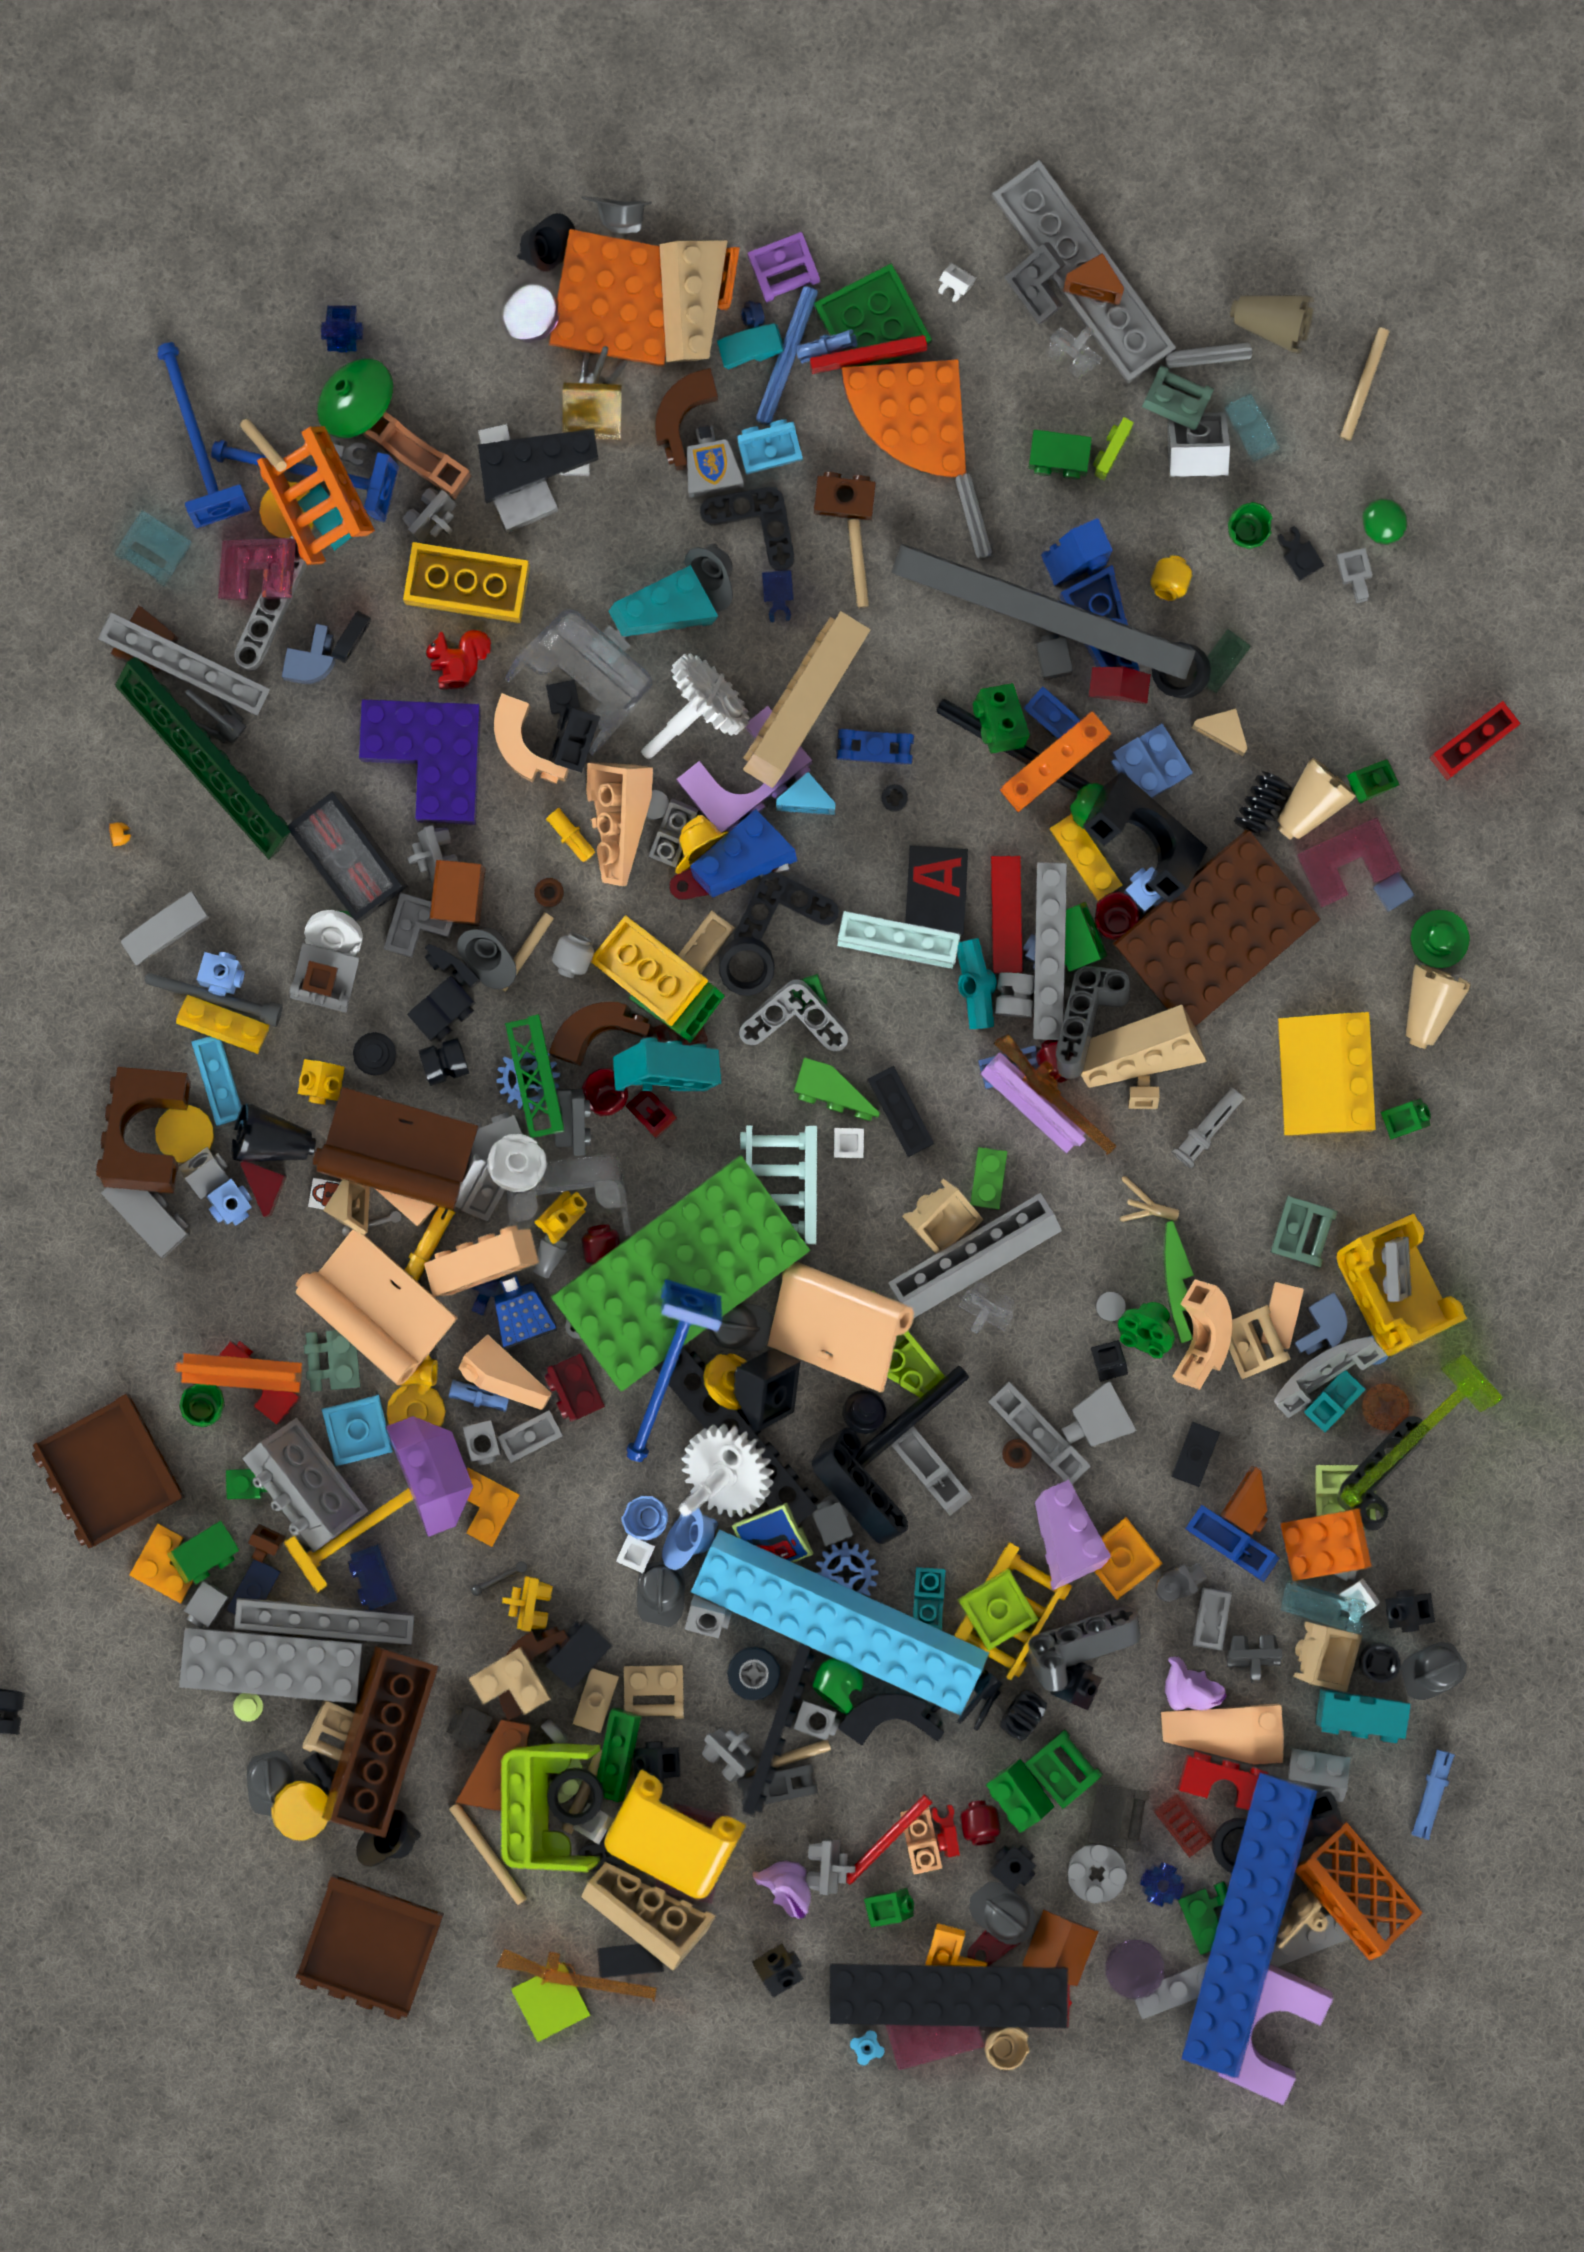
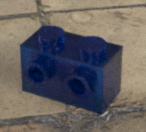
M381 1544L350 1554L352 1560L347 1563L352 1577H358L362 1588L357 1589L363 1606L368 1605L369 1610L400 1599Z

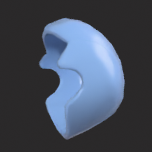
M640 1496L627 1504L624 1515L621 1517V1522L625 1531L635 1539L649 1541L657 1538L665 1530L668 1512L664 1504L655 1497Z

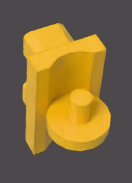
M565 1190L534 1223L544 1233H547L551 1243L555 1244L586 1212L584 1208L587 1206V1202L578 1192L571 1195L568 1190Z
M525 1576L521 1599V1588L513 1587L511 1598L503 1597L502 1603L510 1605L508 1616L517 1617L518 1607L520 1606L517 1629L531 1632V1629H544L547 1627L548 1613L534 1611L536 1599L550 1601L553 1586L539 1581L538 1578Z

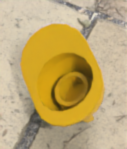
M698 815L682 828L679 837L684 858L676 867L675 872L680 874L690 869V866L720 841L728 832L721 833L703 815Z

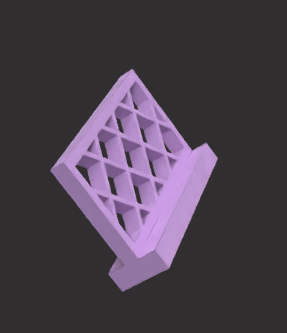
M1001 1052L980 1072V1075L1065 1153L1073 1146H1081L1086 1140L1083 1137L1086 1131Z

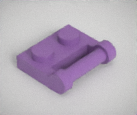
M802 232L747 253L766 303L773 301L775 296L809 283L815 285L821 282ZM805 265L807 272L777 284L769 285L767 278Z

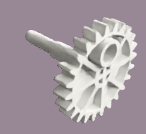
M691 653L688 655L684 654L672 665L673 669L671 671L674 674L672 678L678 682L676 687L684 692L681 695L690 702L667 722V726L642 749L641 753L646 759L652 758L676 735L679 736L701 715L704 716L707 723L712 722L716 730L720 728L724 734L728 732L730 736L733 734L737 735L749 724L748 720L750 717L747 715L749 711L743 706L745 702L738 698L739 693L731 688L732 683L726 682L724 675H719L714 666L712 668L709 667L706 660L701 661L697 655L694 657Z
M723 1424L719 1429L712 1425L708 1430L704 1428L690 1440V1444L684 1449L687 1454L682 1458V1461L687 1463L682 1472L690 1474L685 1483H693L695 1487L690 1491L693 1494L679 1507V1512L683 1516H688L705 1501H708V1510L716 1506L718 1515L727 1510L729 1517H733L736 1513L743 1517L747 1512L751 1514L755 1509L759 1508L766 1501L765 1498L771 1493L768 1488L773 1484V1481L768 1477L773 1473V1470L765 1467L771 1461L768 1458H762L761 1454L765 1449L755 1448L757 1439L749 1442L747 1440L748 1432L745 1431L740 1436L736 1426L728 1432L726 1424Z

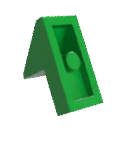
M1388 759L1347 775L1351 789L1360 804L1400 785Z

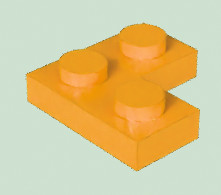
M468 1467L467 1472L473 1488L467 1501L480 1508L466 1534L493 1547L520 1494Z
M158 1523L129 1576L181 1604L193 1584V1580L186 1584L184 1583L175 1566L171 1564L167 1553L179 1547L184 1537Z
M937 1923L925 1965L987 1966V1963L959 1956L966 1931Z

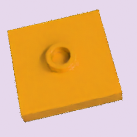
M1125 1517L1101 1536L1111 1557L1102 1568L1094 1572L1114 1598L1119 1600L1163 1565V1562L1130 1520Z

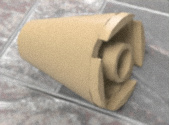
M1312 758L1306 765L1277 819L1280 823L1277 829L1290 840L1293 837L1297 839L1302 838L1353 801L1356 796L1338 776L1333 775L1325 765L1315 758Z
M1415 964L1406 1036L1411 1038L1409 1043L1426 1049L1427 1045H1434L1469 991L1471 983L1460 977L1458 981H1455L1450 973L1425 965L1419 966Z

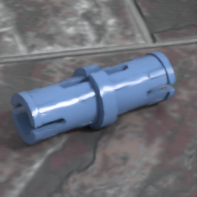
M852 329L832 336L822 335L816 341L797 345V356L801 358L800 362L803 364L810 361L811 357L856 348V335L853 334L854 331Z
M454 1379L452 1380L448 1398L474 1403L473 1406L478 1408L482 1405L502 1410L503 1412H506L509 1398L480 1389L476 1385Z

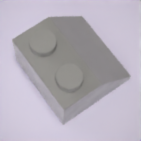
M1203 413L1196 431L1167 418L1170 476L1184 478L1189 476L1216 477L1219 475H1229L1230 443L1226 413Z

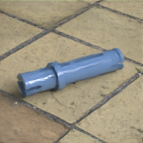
M1436 1749L1431 1772L1425 1778L1428 1782L1411 1835L1430 1840L1431 1830L1444 1787H1448L1449 1784L1447 1777L1455 1757L1454 1754Z

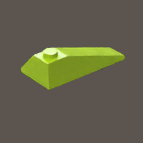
M909 1331L902 1335L896 1336L887 1378L921 1398L939 1383L945 1375Z

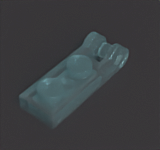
M1289 1580L1285 1586L1281 1610L1348 1632L1360 1633L1363 1624L1361 1615L1365 1613L1367 1603L1360 1599H1350ZM1342 1610L1350 1612L1349 1618L1341 1616Z

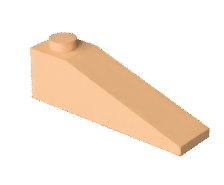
M587 763L586 793L588 802L594 801L597 817L592 818L591 821L592 827L598 828L601 842L596 849L603 883L627 886L652 798V767L635 764Z
M1279 1703L1210 1708L1203 1711L1192 1709L1161 1712L1163 1742L1253 1765L1283 1763L1284 1734L1282 1708Z

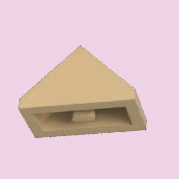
M1236 709L1197 719L1192 726V729L1241 756L1247 750V744Z
M343 1179L323 1211L343 1225L365 1235L368 1233L370 1187Z

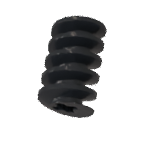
M1262 771L1265 776L1258 775L1255 778V781L1260 786H1252L1250 788V792L1255 797L1247 796L1244 800L1249 807H1241L1239 810L1245 818L1236 817L1234 820L1235 824L1239 827L1250 830L1251 833L1262 837L1261 831L1270 832L1271 830L1265 823L1266 820H1276L1270 813L1271 810H1281L1276 800L1286 801L1287 799L1281 790L1292 789L1283 779L1266 771Z

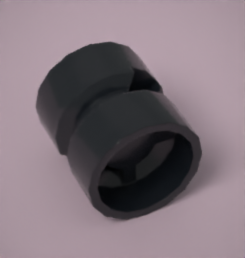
M458 1038L443 1042L441 1048L433 1045L419 1050L421 1062L430 1086L446 1082L447 1076H452L455 1079L470 1074Z
M1383 1643L1367 1645L1359 1656L1361 1672L1367 1678L1376 1682L1392 1680L1398 1674L1401 1667L1398 1652L1393 1647Z
M0 1689V1733L13 1735L20 1733L22 1718L18 1715V1712L23 1710L24 1692ZM1 1710L5 1711L4 1717H1Z

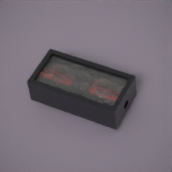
M332 791L288 825L292 836L355 921H363L408 887L339 792Z

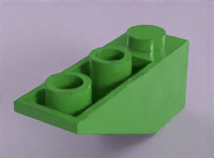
M804 1058L794 1089V1093L799 1094L798 1100L810 1104H815L816 1100L827 1103V1109L843 1113L844 1108L856 1111L854 1117L871 1121L872 1117H879L880 1112L833 1066Z

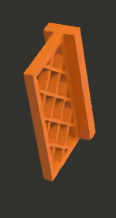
M184 1353L183 1363H176L175 1372H182L181 1383L300 1392L303 1363Z
M1347 1822L1343 1824L1341 1829L1326 1839L1307 1859L1296 1866V1874L1369 1961L1383 1955L1390 1948L1389 1946L1423 1914ZM1343 1833L1351 1841V1851L1339 1850V1837ZM1322 1853L1332 1855V1869H1325L1317 1860ZM1339 1856L1351 1857V1872L1339 1870ZM1358 1858L1368 1861L1370 1864V1874L1358 1873ZM1339 1876L1351 1877V1892H1344L1340 1888ZM1358 1878L1370 1880V1895L1358 1893ZM1377 1881H1383L1388 1885L1389 1897L1377 1896ZM1358 1899L1370 1900V1915H1363L1358 1909ZM1377 1901L1389 1903V1918L1377 1916ZM1396 1904H1403L1411 1913L1406 1920L1396 1919ZM1377 1922L1389 1923V1936L1385 1940L1377 1932Z

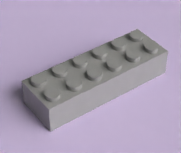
M186 1627L184 1630L179 1687L358 1703L364 1643Z

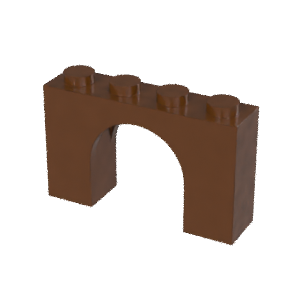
M117 1067L116 1077L112 1076L110 1081V1094H113L112 1103L107 1104L105 1119L108 1121L107 1132L103 1131L101 1136V1149H104L103 1158L98 1159L96 1175L100 1177L104 1187L174 1193L178 1171L175 1157L172 1155L135 1151L125 1143L124 1135L129 1121L143 1110L163 1108L187 1111L191 1081L187 1073Z

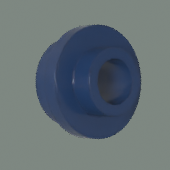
M751 300L746 301L744 308L741 309L742 321L750 329L764 324V312L759 302L753 303Z

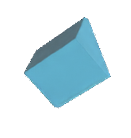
M807 772L777 798L776 811L835 815V802L812 775Z

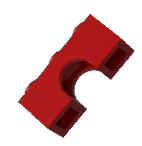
M230 1341L219 1354V1356L254 1359L251 1357L253 1351L241 1341L237 1345ZM262 1389V1395L254 1407L276 1425H279L301 1396L296 1392Z
M1196 1751L1194 1756L1186 1755L1177 1787L1179 1791L1208 1799L1210 1789L1216 1781L1222 1779L1230 1780L1237 1789L1234 1805L1246 1810H1250L1259 1773H1269L1253 1767L1251 1772L1239 1770V1763L1223 1759L1222 1764L1211 1762L1212 1756Z

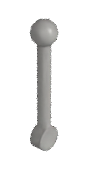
M393 1211L390 1216L368 1222V1228L390 1221L397 1223L401 1220V1214L398 1211ZM347 1226L342 1228V1234L345 1237L352 1231Z

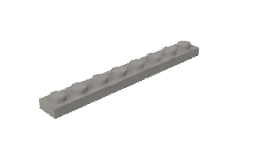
M1329 1913L1324 1915L1328 1920V1926L1324 1931L1316 1932L1305 1923L1282 1949L1275 1943L1270 1964L1279 1967L1351 1938ZM1208 1961L1132 1990L1131 1993L1142 2020L1197 1999Z

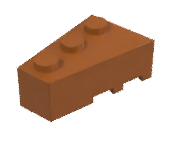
M501 1719L456 1803L501 1811L502 1759L512 1749L527 1747L531 1723Z

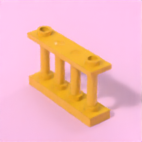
M1010 1542L1007 1543L986 1579L988 1581L1006 1569L1011 1571L1015 1569L1052 1591L1051 1576L1020 1559L1021 1555L1017 1554L1020 1548ZM1066 1584L1053 1590L1054 1593L1046 1607L1026 1597L1039 1620L1036 1622L1031 1633L1022 1630L1013 1636L1024 1643L1016 1658L996 1647L988 1651L981 1639L976 1636L977 1632L972 1630L974 1627L967 1615L962 1620L954 1637L989 1652L988 1657L1009 1668L1005 1676L1007 1679L1012 1680L1014 1675L1019 1678L1028 1663L1024 1661V1658L1029 1651V1640L1039 1634L1059 1599L1065 1600L1072 1585Z

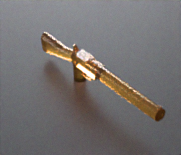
M1010 1034L1000 1037L993 1043L1017 1064L1025 1075L1022 1079L1023 1081H1027L1028 1085L1039 1095H1042L1051 1104H1054L1106 1152V1155L1116 1148V1145L1060 1095L1061 1092L1057 1089V1082L1049 1075L1053 1070L1051 1063L1045 1061L1035 1070Z
M504 1948L496 1968L531 1973L543 1979L541 1985L546 1982L649 1998L655 2002L657 1987L576 1974L571 1964L559 1962L560 1953L548 1952L547 1964L544 1967ZM558 1965H568L573 1969L574 1973L558 1971Z

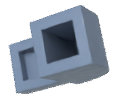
M316 624L310 652L287 648L282 672L283 680L301 684H312L321 681L331 672L336 660L334 657L325 655V651H331L333 644V635L329 634L330 629L328 626Z
M1331 1293L1307 1307L1318 1328L1293 1342L1298 1353L1306 1351L1309 1355L1323 1347L1320 1341L1324 1339L1329 1348L1335 1347L1343 1339L1347 1329V1316L1336 1294Z

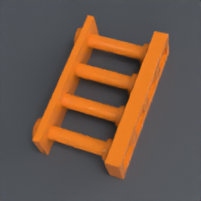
M325 426L308 427L302 431L301 434L305 440V445L283 458L287 464L284 471L310 455L313 456L316 462L317 471L294 486L290 487L283 473L284 471H277L267 458L257 460L261 469L260 474L263 480L268 483L298 545V553L307 565L323 564L326 562L321 550L346 534L350 533L351 537L368 536L375 531ZM322 481H325L330 491V497L303 513L296 498ZM337 507L343 518L342 524L315 539L309 524Z
M1092 711L1001 786L999 791L1014 809L1020 812L1108 739V736L1111 735L1110 731Z

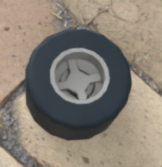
M756 1646L744 1648L737 1652L729 1663L727 1671L728 1682L733 1691L743 1699L751 1701L764 1699L771 1695L778 1686L780 1679L779 1663L774 1655L764 1648Z

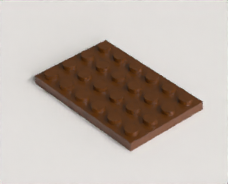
M1246 829L1195 873L1186 891L1170 903L1164 899L1116 940L1113 945L1166 1010L1183 1005L1196 1027L1321 919L1250 830Z

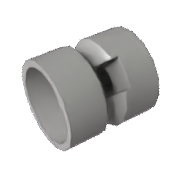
M999 973L997 989L1001 992V995L996 998L995 1014L1032 1018L1034 1001L1030 998V995L1034 994L1035 976L1019 973Z

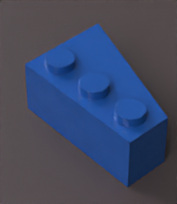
M1099 518L1071 529L1059 539L1060 546L1053 544L1049 547V551L1041 554V557L1054 586H1057L1088 572L1089 576H1092L1105 569L1104 566L1109 561L1112 548Z
M755 809L696 860L690 868L693 878L713 898L741 886L746 881L761 874L764 876L771 873L775 868L787 863L792 864L797 861L795 849Z

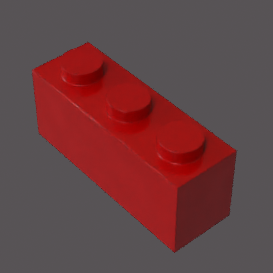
M1501 701L1436 751L1429 759L1448 781L1516 729L1521 723L1504 701Z

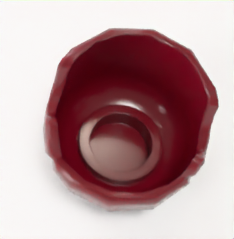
M1121 892L1108 893L1096 904L1095 924L1104 937L1118 940L1139 922L1138 907L1129 895Z
M610 1068L598 1069L592 1072L582 1085L585 1100H590V1111L599 1116L614 1115L624 1108L628 1099L627 1087L624 1091H615L614 1070Z

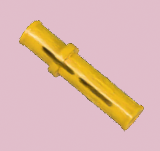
M438 1206L416 1250L408 1256L410 1261L405 1271L412 1275L417 1282L425 1269L424 1263L429 1262L447 1226L455 1215V1211L448 1209L442 1219L441 1217L446 1208Z

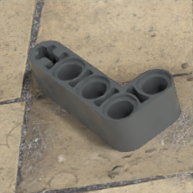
M1083 966L1076 971L1056 1049L1057 1070L1062 1077L1074 1079L1082 1074L1099 1005L1122 1007L1129 1002L1131 998L1130 981L1125 972L1096 966ZM1087 982L1094 983L1093 985H1090V986H1085V985H1083L1084 983H1087ZM1114 987L1122 988L1121 990H1112ZM1087 1008L1085 1011H1078L1077 1009ZM1073 1033H1080V1034H1081L1080 1036H1077V1037L1070 1036V1035L1073 1034ZM1070 1052L1074 1053V1057H1071V1059Z
M1120 1607L1033 1636L1028 1642L1031 1664L1042 1687L1048 1691H1059L1068 1684L1066 1667L1138 1643L1141 1633L1137 1611L1131 1607Z

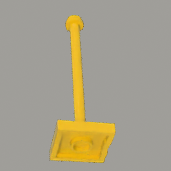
M409 1488L315 1552L310 1550L306 1553L295 1536L285 1541L284 1545L316 1593L327 1587V1583L317 1570L321 1565L320 1562L404 1506L413 1497Z

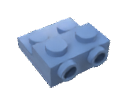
M1163 723L1141 737L1132 740L1112 754L1114 760L1111 761V764L1117 774L1122 771L1151 798L1156 797L1193 774Z

